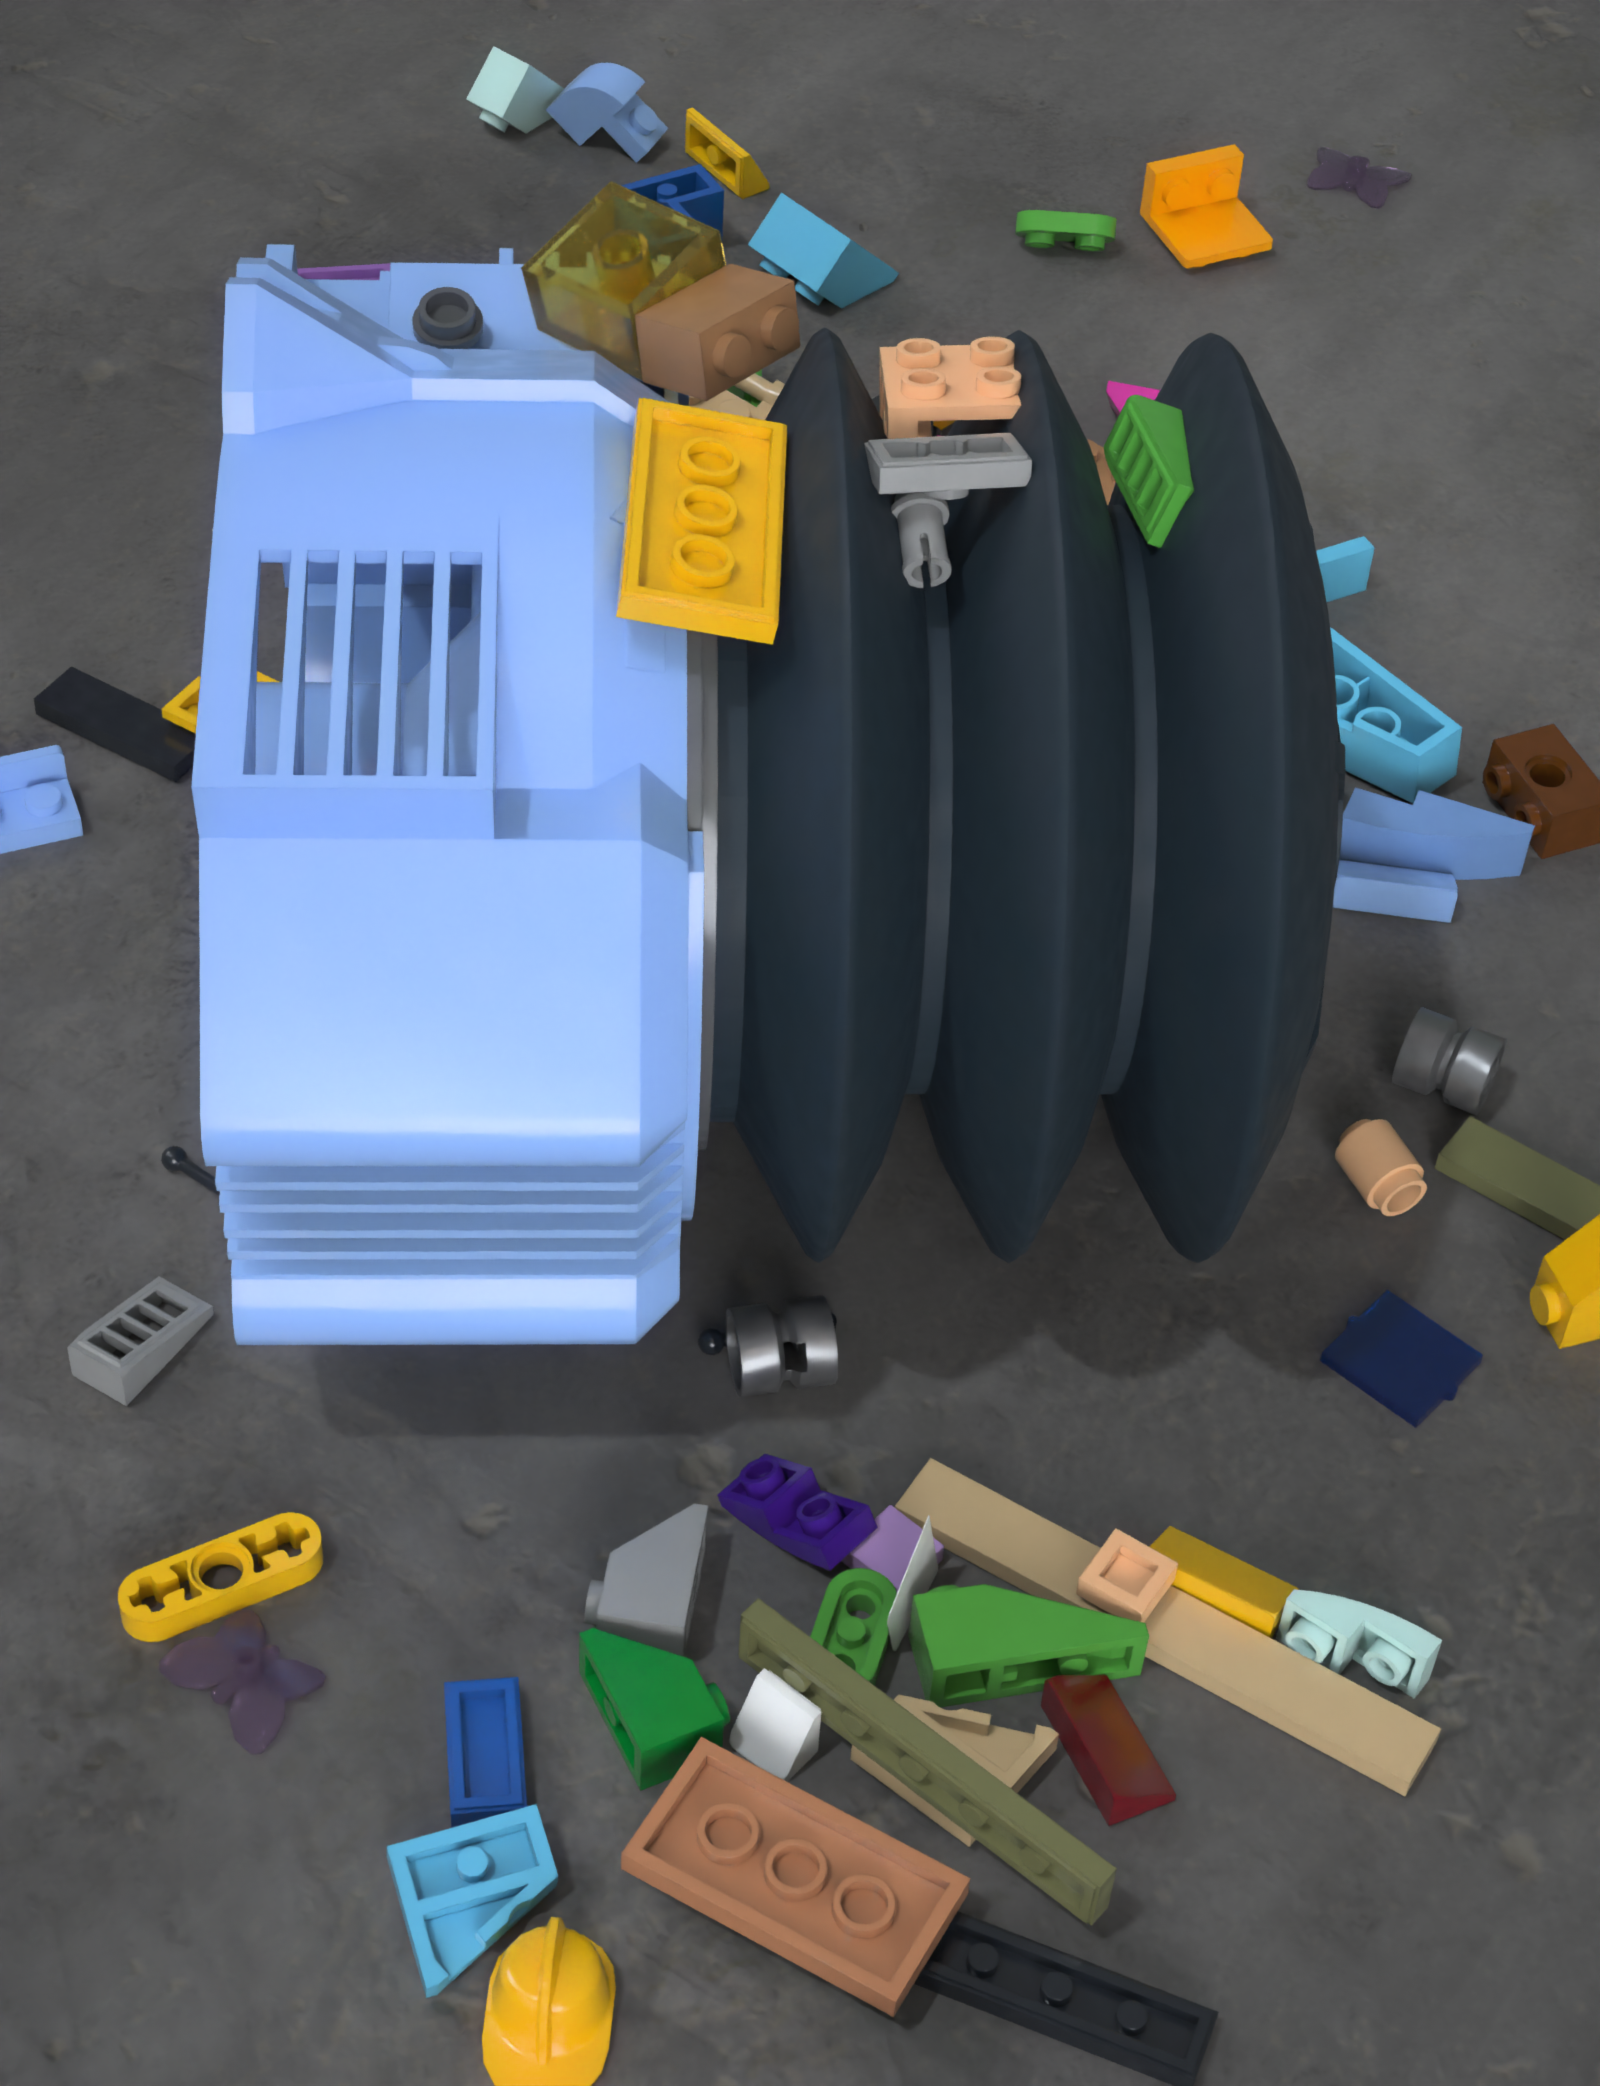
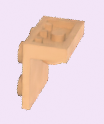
M982 337L972 341L970 345L940 346L938 342L930 339L913 338L901 341L896 347H880L879 414L883 420L884 433L887 439L932 437L931 421L1012 419L1021 406L1018 395L1021 388V374L1014 369L1015 344L1011 340L1002 337Z

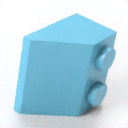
M782 192L748 243L750 247L764 256L759 264L761 267L776 276L787 278L791 274L799 281L795 285V290L818 306L826 298L842 309L894 282L899 272Z

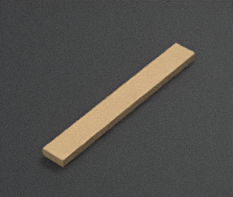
M930 1458L894 1508L922 1529L929 1515L933 1537L943 1544L945 1549L1026 1593L1110 1614L1076 1594L1079 1577L1101 1549L1100 1547L942 1463ZM1172 1585L1144 1622L1149 1633L1145 1657L1403 1796L1407 1795L1438 1740L1441 1728Z

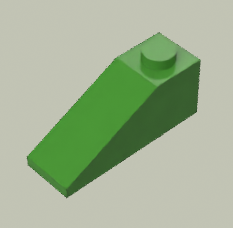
M980 1584L961 1588L955 1585H943L927 1593L913 1595L908 1637L925 1700L932 1701L941 1708L1043 1691L1046 1679L1058 1675H1107L1109 1680L1139 1676L1143 1667L1149 1633L1146 1624L1143 1622L987 1584Z

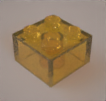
M610 181L521 267L538 330L581 351H595L626 373L643 381L635 315L726 266L719 230Z

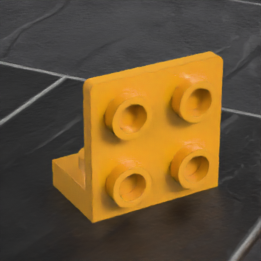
M1235 144L1149 162L1146 165L1140 215L1184 268L1203 267L1210 263L1237 257H1247L1251 254L1272 249L1273 238L1237 197L1244 154Z

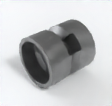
M1421 1007L1413 1019L1400 1049L1392 1075V1083L1423 1095L1429 1094L1436 1088L1442 1090L1445 1103L1477 1115L1488 1096L1498 1072L1507 1039L1473 1026L1463 1034L1459 1033L1455 1019Z
M820 1295L785 1300L779 1312H773L766 1303L727 1309L725 1322L727 1350L734 1386L739 1397L778 1392L782 1382L790 1380L797 1389L836 1383L838 1379L837 1342L833 1318L826 1297ZM791 1341V1345L783 1347V1342Z

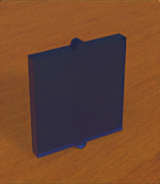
M1386 1290L1359 1317L1355 1315L1349 1317L1346 1330L1322 1352L1320 1361L1417 1428L1444 1400L1452 1401L1455 1399L1458 1386L1481 1363L1483 1354L1389 1290Z

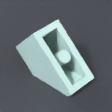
M493 46L466 99L483 110L479 119L505 133L508 125L527 134L553 118L546 109L564 88L531 65Z

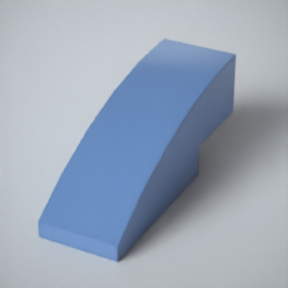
M1355 787L1343 813L1339 860L1453 874L1455 880L1520 876L1535 825L1421 790L1418 791L1415 801L1411 805Z

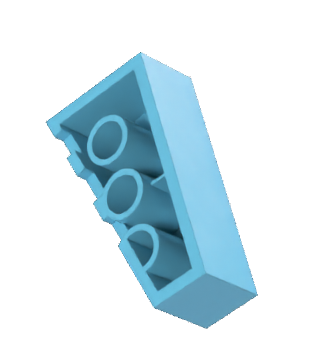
M1330 627L1336 682L1337 718L1341 743L1345 745V771L1411 803H1414L1419 790L1431 793L1456 776L1462 727Z

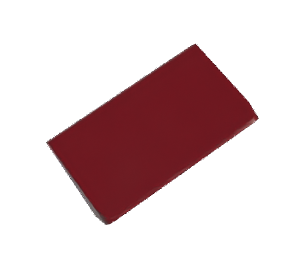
M1058 1675L1045 1680L1041 1707L1054 1730L1059 1733L1061 1743L1108 1826L1175 1801L1176 1793L1107 1675Z

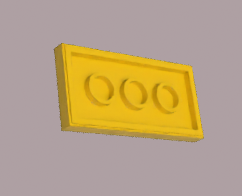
M639 398L634 418L616 617L773 645L779 621L787 425L664 401Z

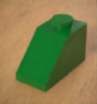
M595 1628L579 1633V1673L640 1791L672 1779L701 1737L723 1748L724 1726L730 1724L727 1703L716 1683L705 1684L692 1659Z

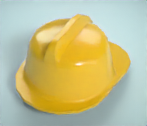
M550 1917L547 1926L537 1927L521 1934L498 1957L491 1974L482 2033L483 2063L494 2086H592L602 2074L609 2052L616 1993L614 1966L602 1947L575 1930L566 1928L561 1917Z

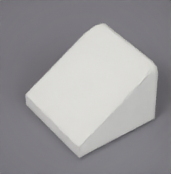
M764 1668L755 1678L731 1730L729 1743L734 1750L754 1765L788 1782L818 1752L821 1709L772 1671Z

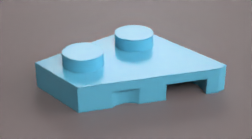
M537 1804L387 1846L386 1857L426 1998L438 1995L557 1886L558 1873Z

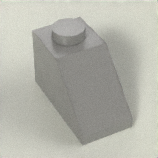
M694 1503L610 1552L604 1581L592 1579L590 1582L585 1607V1623L596 1625L598 1630L685 1657L707 1548L709 1505Z

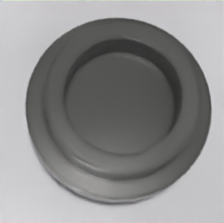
M454 287L436 288L421 298L419 306L414 311L412 317L413 333L419 343L438 349H468L475 345L482 336L483 316L481 310L467 292Z

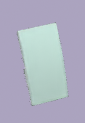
M1296 1589L1286 1599L1276 1639L1288 1648L1339 1675L1353 1659L1364 1666L1368 1673L1377 1681L1385 1685L1395 1686L1413 1699H1415L1430 1679L1442 1643L1440 1638L1421 1627L1369 1604L1341 1596Z

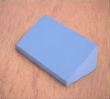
M1339 860L1333 908L1451 923L1458 897V887L1453 874Z

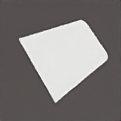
M929 1515L888 1615L887 1625L893 1651L897 1650L909 1627L913 1595L927 1593L939 1570Z

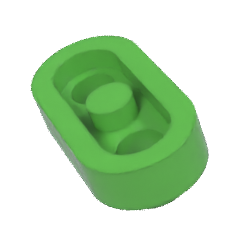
M1026 210L1017 213L1015 234L1025 238V245L1028 247L1052 248L1055 246V241L1075 242V249L1103 251L1105 250V243L1115 241L1117 219L1102 214Z
M854 1568L841 1572L831 1580L826 1589L810 1636L874 1686L890 1641L887 1620L897 1595L894 1585L887 1577L871 1569ZM853 1611H864L868 1613L870 1617L866 1619H860L858 1617L851 1616L849 1613Z

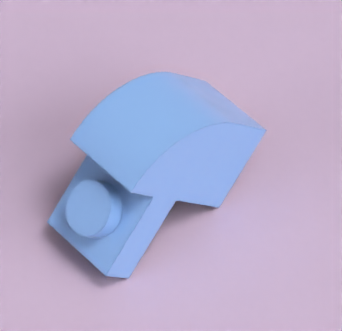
M597 63L586 68L566 86L546 109L579 146L603 127L636 163L650 151L668 129L655 112L636 94L645 81L632 70L614 63Z

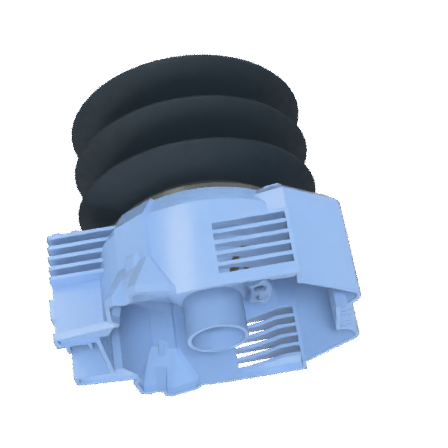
M267 244L265 258L240 257L237 263L236 277H229L225 290L222 368L223 439L215 502L191 785L199 834L201 1141L205 1165L216 1166L215 1185L216 1191H220V1213H224L223 1232L224 1238H228L227 1256L228 1260H232V1313L236 1344H636L679 1301L681 1221H691L693 1217L698 1150H706L709 1122L734 1123L804 1253L817 1263H820L834 1252L880 1169L905 1094H919L941 1163L991 1253L1003 1261L1010 1263L1026 1253L1082 1151L1099 1094L1102 1096L1116 1145L1169 1244L1177 1253L1196 1263L1205 1261L1218 1253L1233 1234L1284 1135L1295 1102L1301 1075L1314 1051L1319 1035L1334 888L1341 850L1345 788V745L1341 743L1337 718L1332 638L1313 528L1309 521L1302 488L1294 464L1251 373L1237 349L1222 336L1211 332L1197 338L1181 353L1155 401L1182 410L1191 478L1194 486V492L1185 502L1162 547L1158 548L1147 544L1117 483H1115L1109 505H1107L1090 445L1037 341L1020 330L1007 336L1006 339L1011 340L1015 344L1014 369L1021 374V388L1018 394L1021 402L1020 408L1012 419L956 420L947 436L1011 433L1032 459L1031 478L1028 484L1023 487L969 489V494L966 497L945 500L950 515L948 522L944 525V532L952 572L945 582L931 587L928 563L923 561V565H921L923 588L910 586L902 573L903 562L898 523L891 510L894 498L898 493L879 494L871 480L864 443L868 442V440L887 439L884 433L883 420L841 339L828 328H822L810 338L765 419L766 421L787 425L779 621L774 642L771 645L616 617L634 418L639 398H647L689 406L688 395L639 382L595 351L438 349L430 345L403 339L388 330L390 271H380L379 280L304 279L298 275L295 245ZM499 248V264H514L513 248ZM540 249V264H554V249ZM581 249V265H595V249ZM622 250V265H636L635 250ZM663 250L662 266H667L669 297L690 285V274L677 273L676 251ZM261 563H282L285 588H289L282 682H257Z

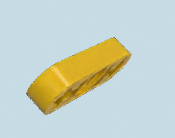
M294 1512L281 1513L132 1572L123 1580L118 1590V1604L124 1629L129 1635L140 1641H163L311 1581L319 1573L323 1565L320 1529L306 1515ZM290 1542L295 1550L301 1549V1554L289 1557L284 1550H278V1546ZM252 1554H257L259 1566L263 1565V1571L255 1573ZM217 1565H232L242 1572L239 1581L225 1589L210 1588L201 1581L205 1572ZM189 1581L192 1599L186 1600L184 1588L180 1589L179 1583ZM154 1596L160 1604L164 1603V1608L160 1611L151 1612L146 1604L142 1605V1600L146 1597Z

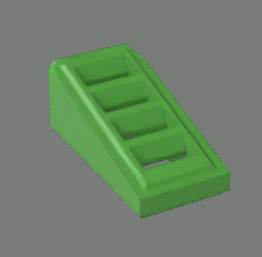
M1132 395L1126 400L1104 444V454L1108 467L1147 544L1161 548L1185 502L1194 492L1181 409L1140 395Z

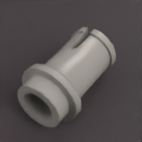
M923 492L898 493L894 498L891 510L898 523L903 562L902 573L910 586L923 588L921 565H923V561H927L931 587L937 586L945 582L952 572L944 532V525L948 522L950 515L947 502L928 497Z

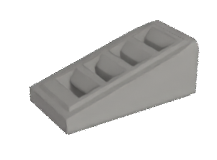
M158 1276L85 1329L67 1347L72 1375L121 1404L128 1406L214 1315L213 1306ZM164 1302L181 1311L182 1314L174 1317L158 1308V1306ZM148 1317L164 1327L157 1331L143 1323V1321ZM133 1333L145 1341L139 1345L128 1337ZM118 1349L126 1355L119 1358L112 1353Z

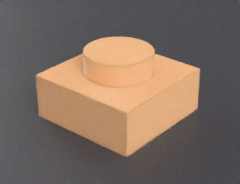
M1115 1528L1079 1577L1076 1594L1114 1616L1144 1623L1175 1580L1178 1563Z

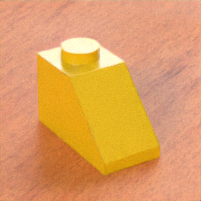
M1600 1214L1543 1256L1535 1284L1530 1290V1305L1533 1315L1538 1323L1546 1325L1559 1349L1600 1339Z

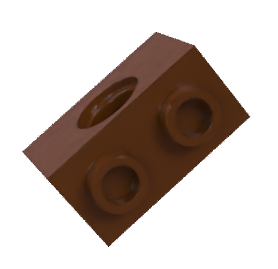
M1555 724L1493 740L1487 765L1483 771L1482 783L1487 794L1498 802L1509 818L1535 825L1530 845L1541 859L1600 843V780Z

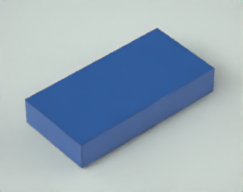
M519 1678L444 1682L451 1828L527 1807Z

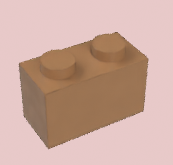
M734 264L722 267L635 315L643 382L705 401L801 347L795 281Z

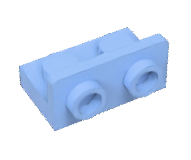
M59 745L0 757V854L84 836L81 817L67 779L64 755Z

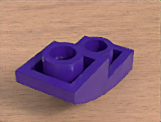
M763 1454L759 1459L748 1463L741 1470L739 1476L717 1495L721 1506L754 1532L790 1554L829 1571L878 1528L869 1505L822 1491L811 1467L769 1454Z

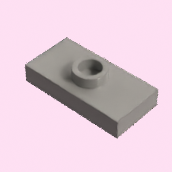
M1011 433L868 440V442L864 443L871 480L879 494L923 492L931 498L954 500L966 497L969 494V489L1026 486L1032 473V459Z

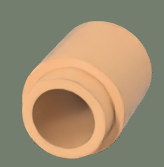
M1359 1120L1342 1133L1339 1140L1340 1144L1335 1152V1159L1371 1208L1380 1209L1385 1216H1396L1408 1211L1422 1199L1427 1190V1185L1422 1179L1424 1170L1387 1120Z

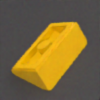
M693 107L686 110L685 152L741 199L770 188L769 182L749 153Z
M1169 1526L1149 1546L1178 1563L1176 1577L1171 1584L1173 1587L1271 1639L1279 1627L1287 1597L1294 1589H1299L1172 1526Z

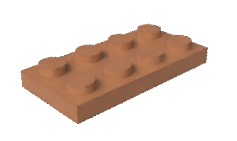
M703 1737L699 1739L621 1853V1869L892 2017L897 2013L967 1897L971 1879Z

